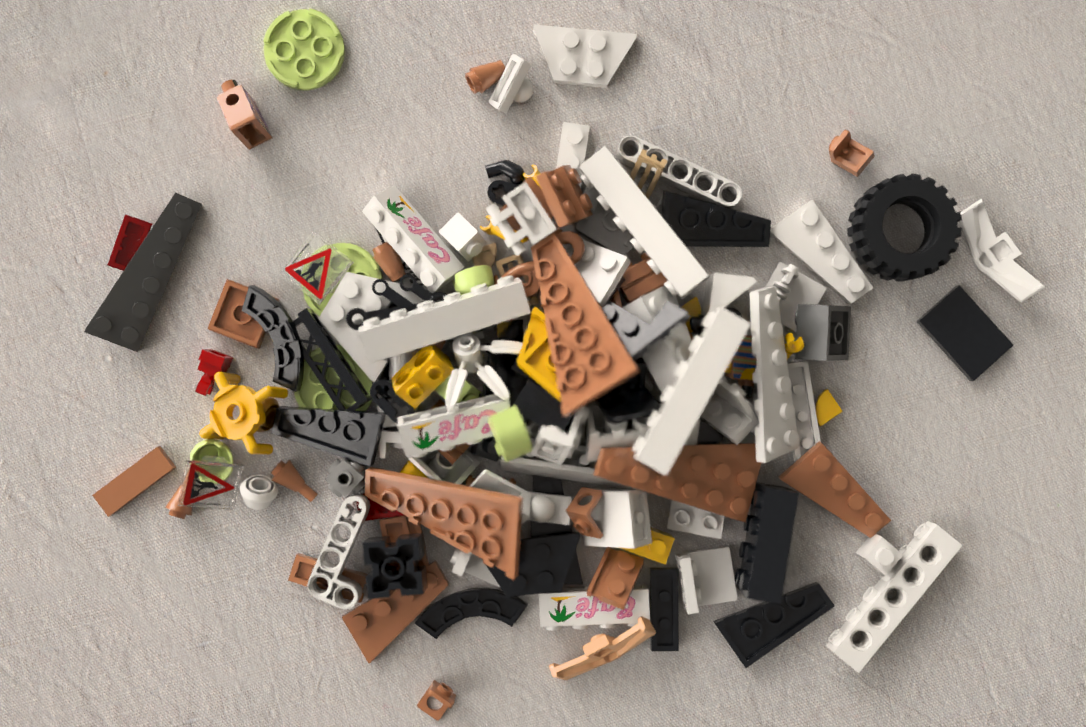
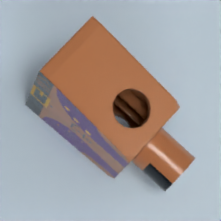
M236 80L225 81L221 85L224 93L218 95L217 100L233 134L248 149L273 138L255 101L244 87L238 85Z

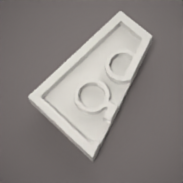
M583 240L585 245L584 254L575 266L598 304L603 307L631 262L627 256ZM565 244L564 248L571 257L574 251L573 246Z

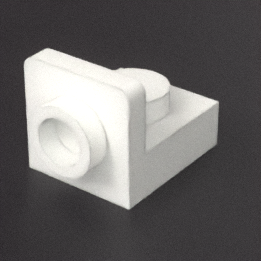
M382 430L377 452H380V458L385 459L389 457L390 443H393L394 448H403L399 430Z

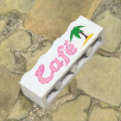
M395 185L374 195L363 209L364 215L432 294L451 283L455 279V274L465 268Z
M496 394L456 403L452 410H449L447 406H442L398 417V429L405 456L420 458L426 456L430 451L438 449L440 451H449L459 444H477L483 441L484 438L492 437L493 433L487 422L489 416L510 408L509 400L504 401Z
M646 584L634 586L624 610L599 601L597 597L587 596L588 587L562 588V591L539 594L540 627H546V630L549 631L561 630L562 626H573V629L578 630L588 629L589 625H600L601 628H615L616 624L627 623L628 627H634L639 623L638 618L641 616L650 621L649 589Z

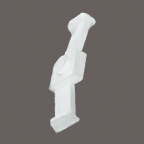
M982 198L961 212L962 220L960 223L972 252L973 261L981 272L987 274L1020 303L1046 288L1013 260L1022 253L1008 233L1004 232L996 237Z

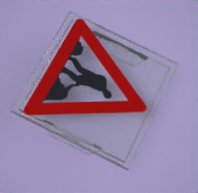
M313 231L280 273L320 305L329 293L335 292L346 271L354 262L316 231Z
M204 456L201 461L186 460L178 506L234 510L243 465L228 464L224 457Z

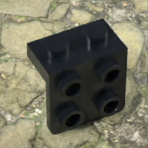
M643 357L634 361L639 370L638 373L594 400L609 421L623 422L628 419L647 418L654 410L659 411L661 406L645 387L647 364Z

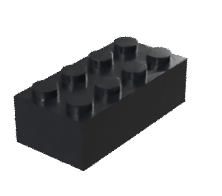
M756 482L751 500L750 514L747 515L746 523L744 522V531H747L745 542H741L739 557L742 558L741 568H737L735 573V584L738 585L737 588L747 599L781 604L799 497L798 492L787 487Z

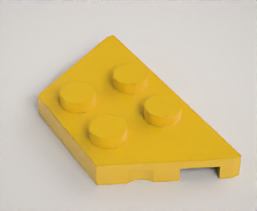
M535 306L531 312L529 325L518 356L517 366L558 401H561L560 392L557 388L555 365L552 361L545 325L546 317Z

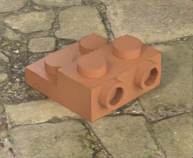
M563 165L555 170L544 171L535 176L559 228L575 224L593 215L591 212L593 208L592 202L586 193L583 194L579 185L581 179L575 168H571L570 165Z

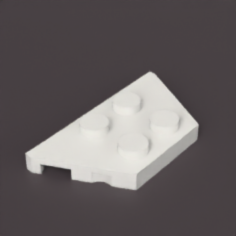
M534 25V34L541 47L544 60L548 65L553 83L607 88L637 38V34Z

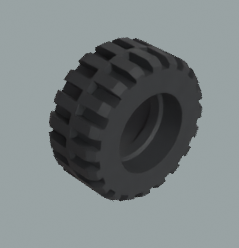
M900 174L890 179L887 178L871 187L864 193L863 197L857 200L854 204L855 211L850 213L848 219L849 222H852V226L847 228V237H853V243L849 244L852 252L857 250L859 257L856 260L860 265L866 264L869 266L866 271L872 275L880 274V279L887 281L895 279L896 282H904L938 271L940 266L946 265L951 259L949 254L956 252L959 246L955 239L962 236V228L958 227L957 222L962 220L961 212H955L956 200L954 197L949 199L946 196L948 190L943 185L936 187V180L930 177L921 180L920 174H910L907 177L904 174ZM903 204L912 208L923 222V242L919 249L913 253L905 254L897 251L888 243L884 236L883 217L886 210L892 205Z

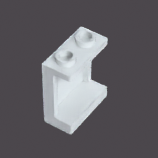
M635 488L629 490H601L603 496L590 515L603 536L601 539L583 535L584 546L637 548L651 544L647 492ZM592 496L582 498L580 506L588 504L592 500Z

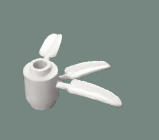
M464 334L457 337L452 347L459 369H453L446 393L447 408L452 410L455 407L467 374L476 372L498 397L508 401L510 394L499 375L491 366H482L484 362L482 351L519 354L523 343L509 340H493L491 345H480V341L475 335Z

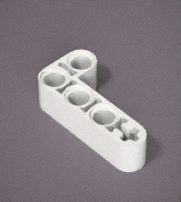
M363 494L352 495L342 503L307 584L308 591L313 597L340 609L352 608L362 596L360 584L341 574L370 510V501ZM358 501V507L362 510L355 513L352 519H345L351 516L354 507L350 504ZM340 526H347L350 529V539H343L339 535ZM330 551L336 552L339 555V564L329 562L328 553ZM318 577H324L328 581V589L324 590L318 587L316 582ZM343 588L352 590L354 593L353 600L349 601L343 598L341 593Z

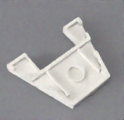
M346 272L319 316V320L369 379L375 383L389 362L383 359L369 364L359 330H353L348 326L346 316L354 308H361L365 312L387 309L392 302L384 296H378L373 292L372 284L377 278ZM386 281L390 288L413 304L425 302L412 291L401 289L399 283ZM378 282L375 285V290L379 293L384 292L386 289L383 282ZM403 284V286H404L405 288H410V287H412V286L404 285V284ZM355 314L352 320L355 324L359 325L363 322V316Z

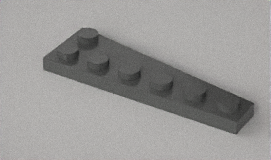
M175 192L87 325L85 333L130 350L139 351L200 210L201 203Z

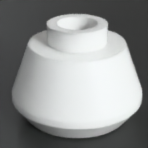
M254 475L242 482L240 492L244 503L253 510L265 509L276 498L278 486L275 482L271 481V478L264 475Z

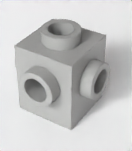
M346 458L342 461L337 459L327 470L330 473L325 479L330 484L328 488L338 497L343 495L347 498L352 494H359L365 487L366 467L361 463ZM341 474L348 475V483L340 478Z

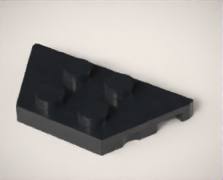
M580 532L520 539L519 572L515 580L505 576L506 572L496 566H493V568L488 565L486 566L506 597L562 591L580 539Z

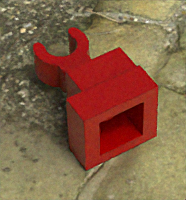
M202 349L198 359L201 361L197 370L204 372V375L201 377L195 392L206 396L207 394L211 395L213 391L215 374L217 372L227 373L233 357L213 349Z

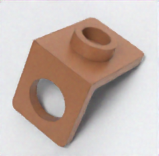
M580 488L565 510L578 532L582 535L601 539L603 534L590 514L603 496L601 490ZM592 496V500L588 504L579 505L582 498Z
M434 680L418 702L417 707L438 721L448 707L452 708L456 694L453 693V690L448 685ZM430 696L443 703L440 709L434 710L428 706L427 700Z

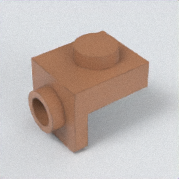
M846 129L840 136L834 137L829 145L831 162L856 177L862 173L875 157L874 151L851 139V134Z

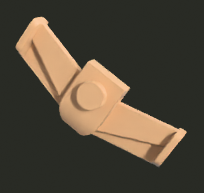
M641 616L638 618L639 623L617 638L606 634L593 636L590 639L591 642L582 646L585 655L561 665L556 663L550 664L551 674L555 678L569 680L620 658L623 654L655 635L656 631L649 619Z

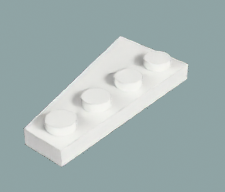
M813 200L771 227L770 235L784 245L783 247L791 254L793 253L810 271H814L823 279L827 286L848 304L853 303L873 289L869 280Z

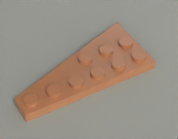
M553 232L533 245L531 251L536 278L539 281L541 291V304L544 307L546 317L545 325L552 361L557 375V388L562 401V414L564 417H568L635 375L639 370L558 236Z
M739 443L738 445H683L667 476L634 459L635 451L632 450V447L601 448L593 476L746 523L761 467V462L756 460V443Z
M374 467L365 470L366 497L392 512L397 510L409 517L408 521L415 525L420 523L430 529L431 534L466 554L469 552L483 559V563L493 568V566H496L506 572L505 576L512 580L518 577L523 497Z

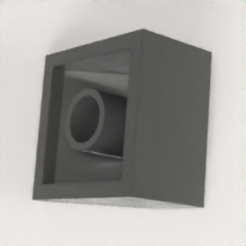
M798 304V310L794 318L797 325L794 341L799 336H802L804 348L800 352L795 353V359L819 361L848 360L851 306Z

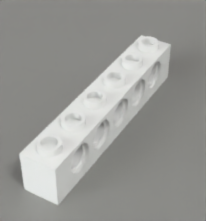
M927 521L915 530V537L912 541L899 550L903 554L900 560L886 576L882 573L880 574L881 579L874 587L872 586L866 590L863 595V601L859 606L848 612L845 618L846 622L842 627L834 630L829 636V643L826 646L856 672L860 673L963 546L937 524ZM929 546L930 553L923 559L921 552L923 548ZM912 567V576L905 580L904 573L906 569ZM895 588V597L892 600H887L888 591ZM879 610L878 618L870 621L871 612ZM862 631L861 639L853 642L852 637L854 633Z

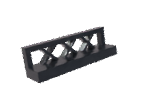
M305 308L298 313L299 317L293 321L295 327L303 323L310 333L309 341L300 339L304 359L338 410L356 411L372 400L314 311ZM303 343H308L307 349L305 348ZM313 345H318L325 355L324 363L316 362L311 357ZM317 365L323 366L322 372ZM328 367L333 368L339 376V385L329 384L327 381L326 373ZM333 388H338L337 394L335 393ZM342 390H348L356 402L348 409L341 402Z

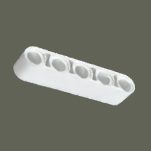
M626 136L619 143L617 157L624 165L634 168L642 149H644L649 157L655 154L660 161L662 159L667 160L659 181L699 200L727 208H733L741 200L742 190L738 184L636 136ZM632 145L636 148L637 154L627 156L623 152V147ZM642 162L639 172L644 173L647 164ZM652 167L648 176L653 178L657 169ZM677 167L683 169L685 178H675L672 174V169ZM705 179L708 181L709 190L703 191L699 189L697 180ZM723 190L732 192L734 196L733 202L723 200L721 195Z

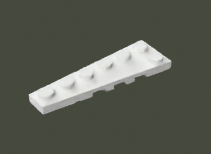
M776 286L750 292L752 355L757 358V367L755 372H753V383H758V399L754 400V411H759V426L755 427L756 460L761 463H767L799 448V435L796 427L795 408L792 400L791 381L789 379Z

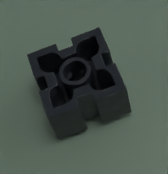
M423 533L403 534L396 539V542H391L390 536L368 538L362 543L364 565H372V571L366 576L368 599L390 597L396 589H401V596L425 593L428 588L426 565L419 566V560L425 555ZM393 560H396L398 563H400L401 567L399 568V571L396 570L395 566H391L390 563H392Z

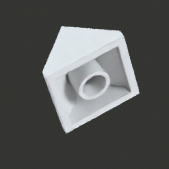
M721 273L711 274L709 279L705 281L702 315L706 316L710 310L714 312L719 307L725 308L757 281L754 277Z
M437 450L430 451L426 456L414 458L413 456L409 458L429 479L459 485L480 464L468 450L453 465Z

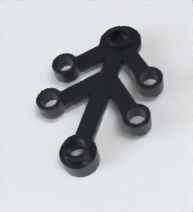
M409 274L403 275L399 281L401 289L412 291L424 301L433 300V303L437 300L444 301V296L448 295L445 292H435L432 294L418 284L415 278ZM411 278L413 281L412 287L405 288L402 284L403 279ZM377 279L372 284L373 292L378 296H384L398 307L365 312L361 308H354L348 312L346 322L351 329L359 330L360 326H364L363 322L374 317H379L380 320L389 318L390 313L400 309H406L409 312L418 309L417 305L420 303L413 304L390 288L385 280ZM378 282H383L386 286L385 291L382 293L375 290V285ZM355 314L363 316V322L359 325L355 324L352 320Z

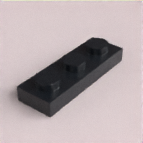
M677 567L650 568V622L656 631V634L650 637L651 651H679Z

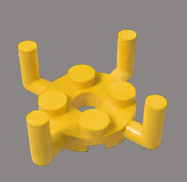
M217 372L214 378L220 391L213 399L215 404L213 410H210L211 423L200 430V437L223 440L224 438L243 440L250 454L270 455L273 452V446L271 444L257 443L253 434L266 420L262 402L269 397L285 399L288 396V390L281 387L265 386L256 392L249 386L237 385L241 380L238 374ZM238 405L240 416L235 420L233 411L234 407Z

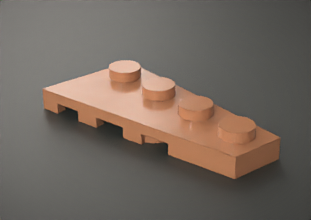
M820 441L779 476L780 480L870 538L891 521Z
M436 560L426 567L428 588L424 594L401 596V589H396L390 597L369 599L342 616L344 623L369 664L449 585Z

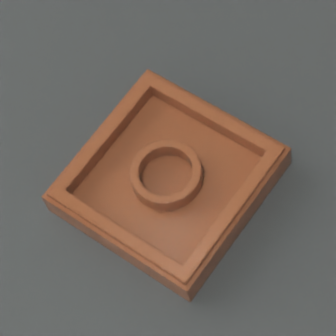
M227 279L207 329L260 349L266 332L254 318L242 311L249 287Z

